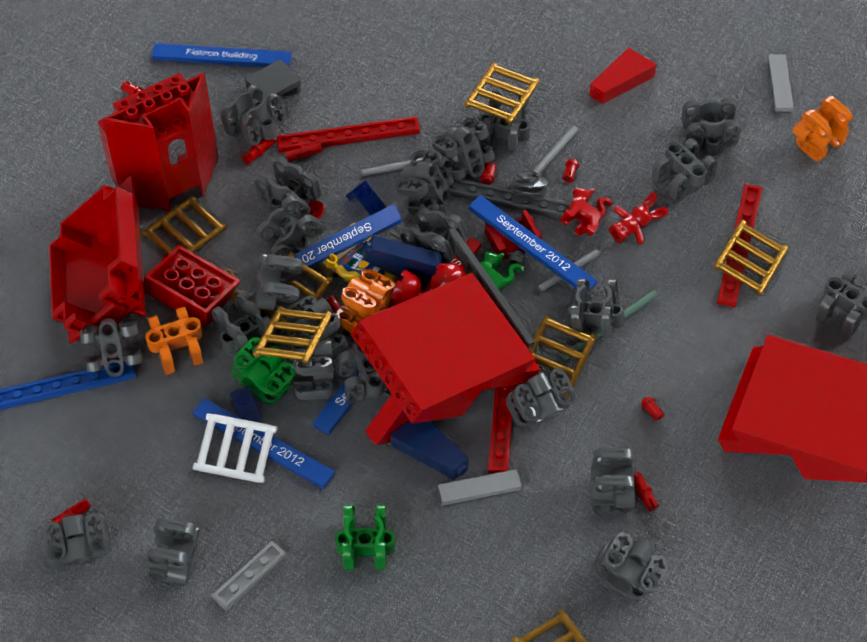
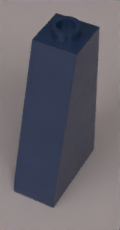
M373 236L362 247V260L400 279L403 277L401 274L404 270L410 271L420 279L422 286L436 273L438 269L435 268L441 264L442 254L439 252L378 236Z
M409 420L390 435L391 445L394 448L453 480L458 476H463L468 471L469 458L431 421L412 424Z

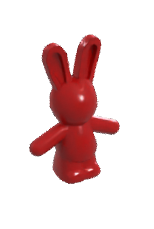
M655 192L647 195L641 206L634 208L631 214L619 206L614 207V212L623 218L609 228L610 235L617 243L623 242L634 233L637 243L643 244L644 238L640 227H645L652 220L663 218L668 214L666 207H660L651 212L648 210L657 200Z

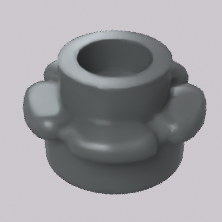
M518 250L508 254V262L511 264L522 265L526 261L524 254Z

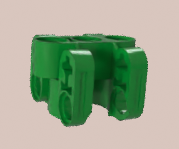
M254 337L236 354L232 367V376L265 404L274 405L291 387L295 370H293L292 364L285 363V358L260 355L258 358L254 357L253 353L256 347H253V345H257L261 339ZM274 345L269 347L271 349H279ZM235 369H237L242 375L237 374ZM287 369L290 370L289 373L283 372V370H285V371H286ZM265 394H268L270 396L276 395V398L274 400H268L265 397Z
M344 505V530L338 532L335 536L336 550L339 554L343 555L344 570H355V556H375V570H386V555L393 553L395 550V536L391 531L386 530V505L375 506V528H356L355 506ZM365 540L369 541V543L362 544L361 542Z

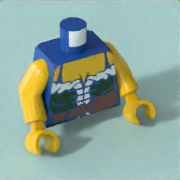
M363 242L338 263V258L335 254H330L329 259L331 261L328 259L325 261L326 267L334 268L335 272L346 282H351L354 278H357L364 269H372L382 275L385 273L384 270L362 260Z

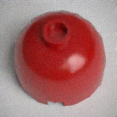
M441 263L435 268L438 269L436 274L432 275V289L467 274L457 264Z
M407 270L402 272V280L397 281L388 304L395 306L423 294L421 292V281L412 272Z

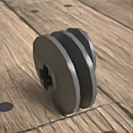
M527 172L517 173L518 177L524 179H517L515 181L516 184L523 186L515 187V191L527 195H542L547 192L548 180L544 177Z

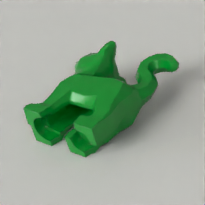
M486 251L480 264L500 292L505 286L512 284L515 280V270L522 274L525 272L522 265L512 264L508 267L507 278H505L495 270V268L501 266L500 261L504 253L497 255L496 253Z

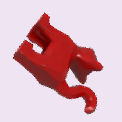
M594 187L591 190L574 188L572 191L573 201L559 220L564 225H567L575 218L581 223L574 230L579 236L588 232V236L591 237L598 228L600 220L605 217L606 209L604 204L612 206V201L607 197H600L597 200V208L587 203L595 191Z

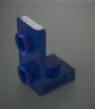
M366 180L345 195L349 201L356 198L370 216L387 208Z
M249 386L230 392V400L232 405H235L240 419L262 423Z

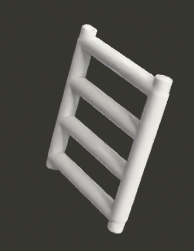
M207 413L206 420L208 422L198 461L194 463L193 470L264 483L265 476H263L273 433H276L277 426ZM215 423L226 424L217 465H207L205 462ZM237 426L246 428L237 467L236 470L224 467L234 427ZM258 430L265 432L256 472L255 474L244 472L253 432Z

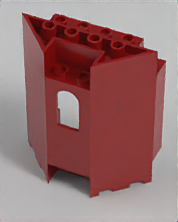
M205 72L188 80H185L181 73H178L112 103L114 114L98 120L97 123L110 176L115 185L118 187L131 176L137 204L140 207L154 209V207L161 208L165 212L171 211L170 198L191 188L197 187L204 197L215 163L219 159ZM183 139L186 153L178 156V163L171 165L168 147L174 140Z
M130 176L115 189L103 185L59 223L60 236L49 244L52 318L63 322L64 328L68 329V343L76 342L80 338L81 328L91 325H98L99 328L101 321L106 318L113 319L117 324L130 312L146 318L139 209Z

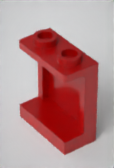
M527 210L522 211V217L514 220L542 240L541 231L536 229L532 215L529 216ZM485 222L484 234L494 253L497 255L504 253L501 261L508 259V254L510 252L513 253L514 250L526 253Z

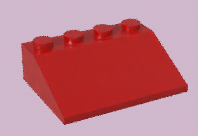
M178 245L144 276V293L173 310L185 307L188 317L199 319L201 326L206 328L213 321L211 310L218 306L220 308L225 306L240 284V280Z

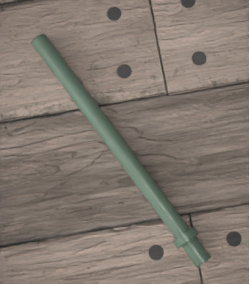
M652 290L625 309V319L657 297V292ZM598 328L591 334H595L597 336L596 339L602 336V330ZM580 341L569 348L581 351L586 342ZM562 354L559 358L562 362H565L571 356Z

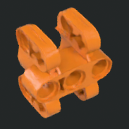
M828 96L822 100L821 107L816 110L809 109L803 113L802 120L793 128L792 133L797 136L796 143L798 147L814 161L819 162L826 157L829 151L827 149L828 144L839 148L846 143V137L849 133L848 124L852 120V113L835 97Z
M364 269L361 275L354 278L341 293V299L345 305L336 311L341 322L340 327L352 332L360 320L388 309V297L392 294L395 283L372 269Z
M185 307L175 309L177 321L160 325L157 315L147 318L150 328L145 336L147 346L152 353L160 354L165 375L175 372L170 351L188 346L190 358L192 357L194 366L203 364L201 349L198 340L202 337L201 323L195 317L189 318Z

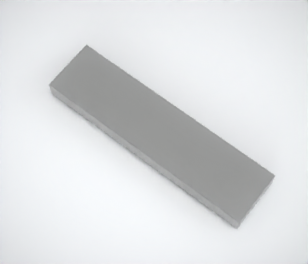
M770 54L767 59L775 112H793L794 106L786 54Z
M517 469L438 485L442 506L518 491L522 488Z
M271 541L213 593L212 599L225 611H228L287 557L286 552Z

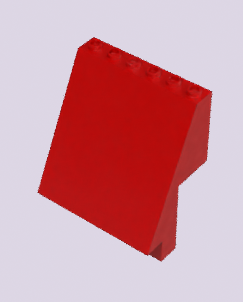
M473 273L360 320L351 332L352 337L412 424L463 416L482 390L524 384L541 371L534 361L535 357Z
M767 334L763 346L752 347L717 439L724 452L791 455L804 479L867 483V364Z

